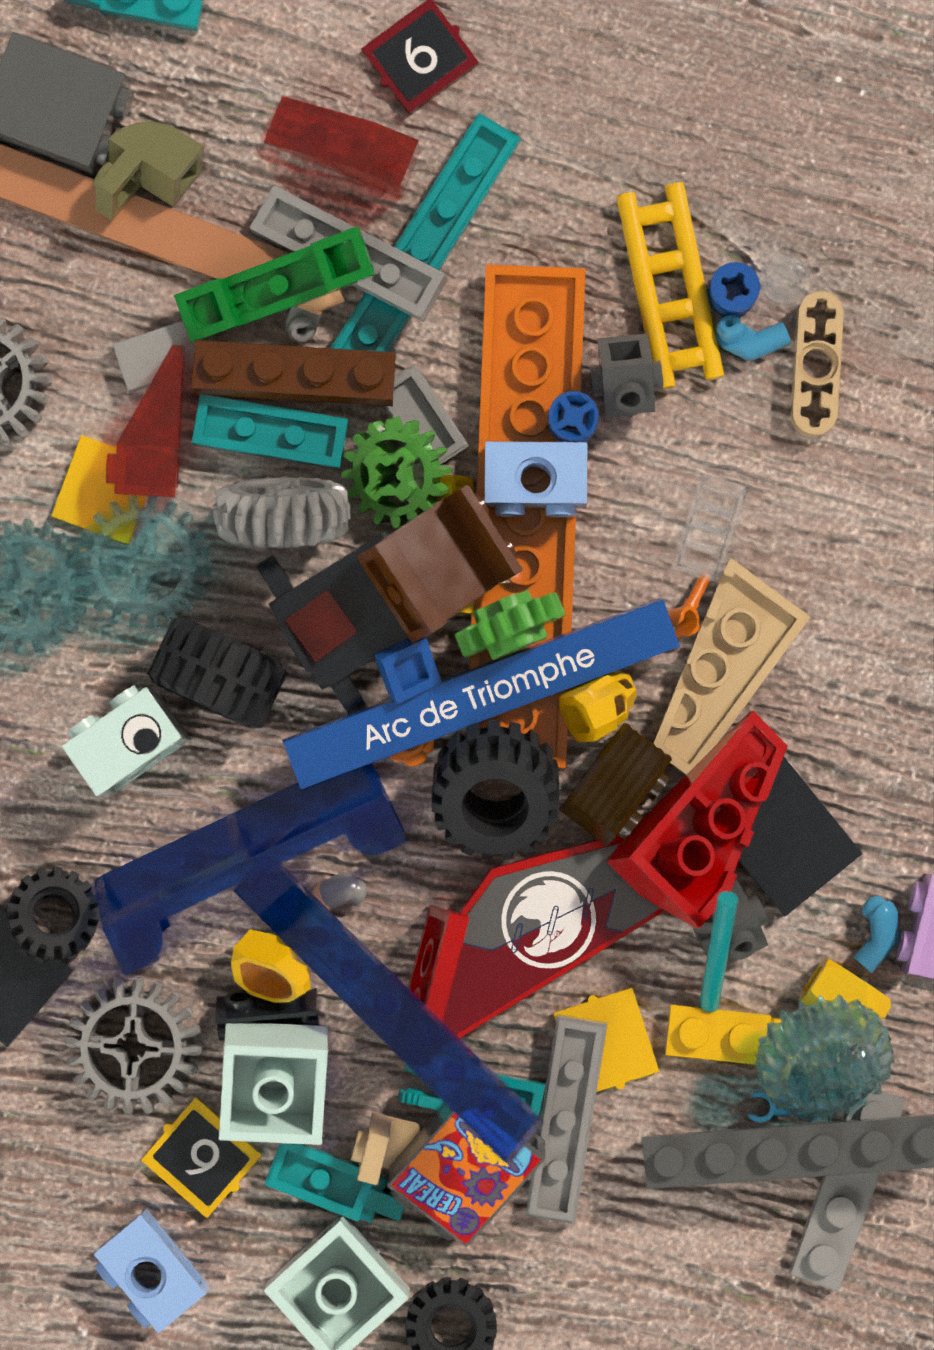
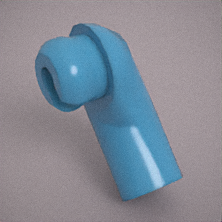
M735 315L725 316L717 323L716 337L720 346L724 350L745 360H755L791 345L788 331L783 322L758 332L740 323V318Z
M878 895L870 897L862 907L863 916L870 921L871 937L852 957L871 974L895 948L900 939L898 910L893 902L885 901L883 897Z

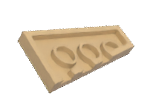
M729 558L653 741L656 747L661 748L665 754L671 756L672 761L669 764L684 775H687L719 743L811 618L732 558Z

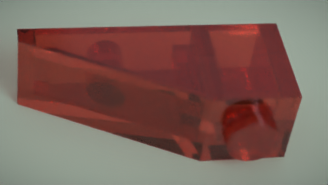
M282 96L264 139V144L401 199L420 155L418 139L370 120Z
M183 345L171 346L119 438L116 454H107L106 483L115 484L114 494L178 497L186 349Z

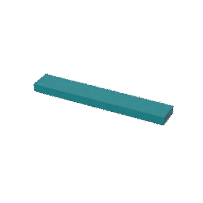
M478 112L394 247L440 271L517 149L521 138ZM365 292L331 348L389 352L411 316Z

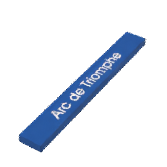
M658 598L441 680V684L399 704L392 700H387L288 737L282 741L299 787L304 789L463 729L468 725L479 723L678 648L680 645L665 602L662 598Z

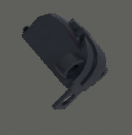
M387 531L372 538L295 587L274 555L256 564L261 576L276 598L269 603V606L280 623V629L286 637L289 646L296 657L299 658L306 671L311 673L321 690L331 686L348 715L368 707L349 674L375 659L374 654L408 638L356 558L388 536L389 533Z

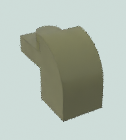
M140 122L123 127L109 138L108 162L100 169L94 180L93 187L96 189L95 211L112 221L140 187H143L174 207L202 173L204 146L174 127L162 123Z

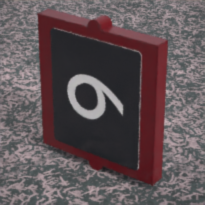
M426 0L361 48L363 54L380 75L381 86L383 88L389 87L409 116L479 65V61L459 36V26L451 25L433 0Z

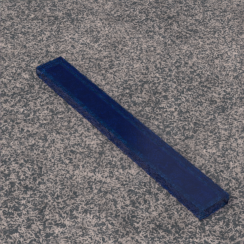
M262 852L233 891L503 1162H512L544 1121L272 854Z

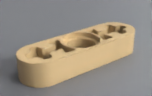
M815 291L807 295L799 305L796 313L790 419L794 429L799 434L809 438H817L826 434L834 426L838 417L844 310L840 300L834 294L827 291ZM817 303L824 304L825 312L833 313V319H828L824 323L822 339L833 337V345L821 340L804 342V335L813 338L815 335V319L807 317L806 312L813 311ZM812 351L825 353L831 362L829 374L823 378L809 376L803 368V359L807 353ZM801 384L814 389L825 386L830 387V394L823 391L819 394L818 408L821 411L827 412V418L821 419L817 427L810 426L809 418L801 416L800 411L810 406L812 391L802 393Z

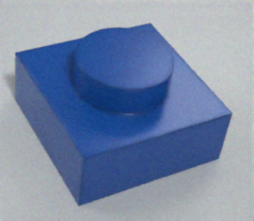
M425 637L413 643L407 638L374 654L389 698L396 704L442 683Z

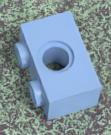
M485 442V503L487 507L495 508V516L499 517L525 516V508H545V516L575 517L576 509H585L587 505V442ZM530 468H540L548 474L550 485L541 493H531L521 483L522 474Z
M147 1208L94 1253V1256L99 1260L95 1268L102 1279L113 1289L119 1285L131 1300L127 1306L133 1317L144 1328L151 1325L158 1334L206 1295L210 1288V1285ZM144 1261L157 1265L161 1271V1282L154 1286H147L141 1283L136 1276V1265Z

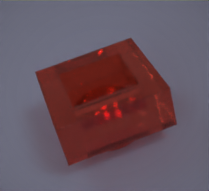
M328 590L286 619L288 625L315 662L357 633L356 628Z

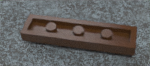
M195 340L191 389L192 393L197 395L393 406L396 352Z

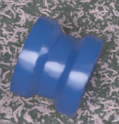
M740 262L726 263L719 267L712 276L707 291L709 303L713 310L721 316L735 315L741 317L748 313L755 304L760 292V281L755 270L747 264Z
M568 391L559 395L552 402L548 412V429L552 437L557 442H587L593 436L598 424L599 411L595 402L588 395L579 391Z

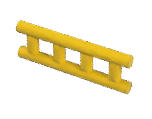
M683 182L672 183L664 187L667 202L638 207L635 192L616 196L644 333L648 335L652 360H660L663 390L676 387L673 372L702 366L706 381L725 377ZM672 221L678 250L648 256L642 227ZM682 269L688 298L659 304L653 275ZM692 317L698 347L669 352L663 323Z

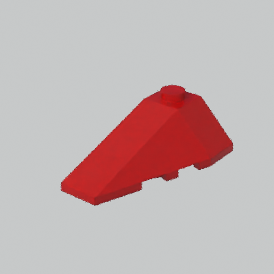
M750 711L639 821L630 835L620 843L606 862L641 897L696 929L701 928L715 911L718 894L724 891L731 892L737 877L734 871L744 847H748L754 834L751 828L762 801H766L788 745L755 711Z

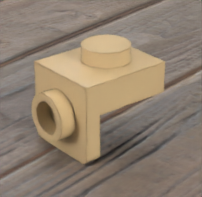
M372 1112L367 1132L358 1130L352 1151L351 1161L359 1162L357 1180L377 1185L381 1169L390 1168V1165L419 1134L420 1125L415 1122Z

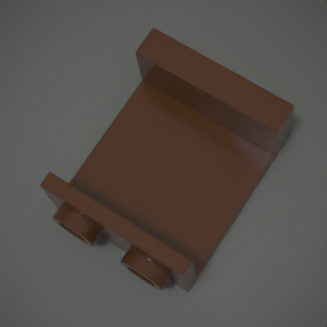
M468 484L446 496L356 557L412 643L432 634L447 623L446 620L499 583L523 571L517 561V554L513 545L508 539L500 535L489 518V510L486 503L479 495L473 493Z

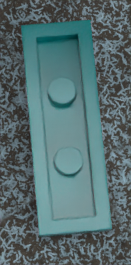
M200 395L191 443L193 446L341 470L349 420L347 418Z

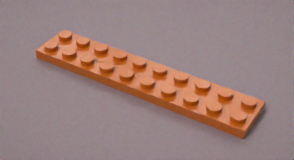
M486 264L476 492L484 502L485 442H557L548 429V412L551 404L563 393L568 391L581 392L586 268ZM530 468L522 474L521 483L527 491L541 493L549 487L550 478L544 470ZM488 508L489 518L500 535L508 539L513 545L517 554V561L523 571L499 583L474 601V611L504 597L529 590L532 600L557 592L566 615L544 625L548 637L525 648L571 632L576 516L547 517L545 516V508H525V516L499 517L495 516V508ZM473 614L471 615V626L477 624ZM488 650L470 656L469 669L493 661ZM566 690L478 723L480 728L488 727V720H499V727L508 728L511 721L521 724V732L524 734L530 729L539 734V745L547 742L553 750V760L557 759L559 768L566 769L568 728L559 710V697Z

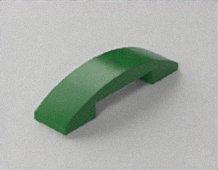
M356 226L313 242L311 246L226 278H218L175 294L174 298L190 343H193L195 340L206 339L305 304L376 275L360 227Z

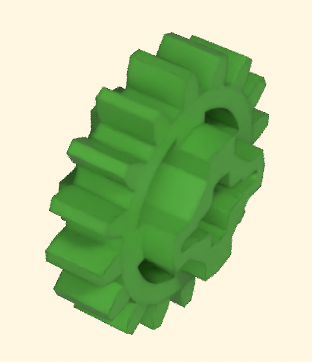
M400 417L386 419L385 425L381 420L368 424L369 434L361 432L353 437L359 449H351L344 453V457L353 463V468L342 472V477L353 479L355 485L347 491L348 497L359 495L363 501L360 503L357 511L362 514L374 510V523L377 525L387 522L390 518L393 528H399L406 524L407 520H412L436 504L438 501L434 496H442L449 492L450 488L440 482V477L452 473V468L440 465L439 458L447 453L446 447L436 449L432 447L431 443L436 435L433 430L421 435L418 434L419 421L417 420L408 421L403 426ZM398 440L406 443L403 448L396 449L392 444L386 445L383 441ZM399 462H402V463L398 466V467H399V470L397 471V468H396V466H395L394 464L399 463ZM396 473V477L399 481L391 483L392 480L395 478L394 474ZM391 496H397L401 501L407 500L409 504H394L387 501V499Z
M529 590L504 597L474 611L473 616L477 624L456 633L455 637L464 658L488 650L491 659L494 660L544 640L548 637L544 625L564 617L566 613L557 592L532 600Z

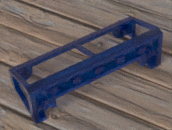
M367 764L304 789H300L297 782L93 879L102 929L124 976L161 959L159 954L163 947L162 933L170 926H173L169 918L170 916L346 833L351 845L357 851L366 855L382 854L410 841L374 764Z

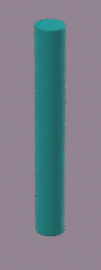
M729 891L719 893L716 902L699 1001L700 1008L706 1012L718 1010L738 904V897Z

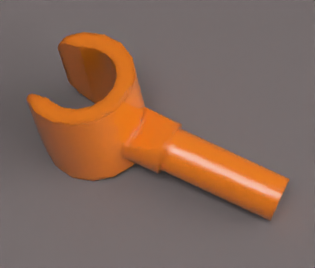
M700 573L682 607L667 610L673 627H676L675 634L677 638L691 636L700 629V617L696 610L712 579L708 573Z

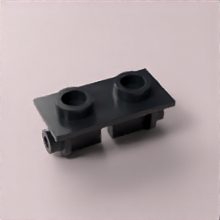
M317 988L307 991L289 1003H273L252 996L245 990H238L226 996L217 997L214 1021L217 1024L219 1041L225 1040L226 1023L253 1022L320 1026L319 1014L316 1012Z

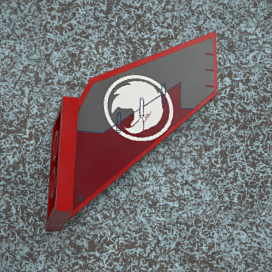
M617 835L607 846L596 839L490 868L459 912L429 904L392 1051L410 1064L431 1068L435 1053L662 914V908L641 897L606 862L624 839Z

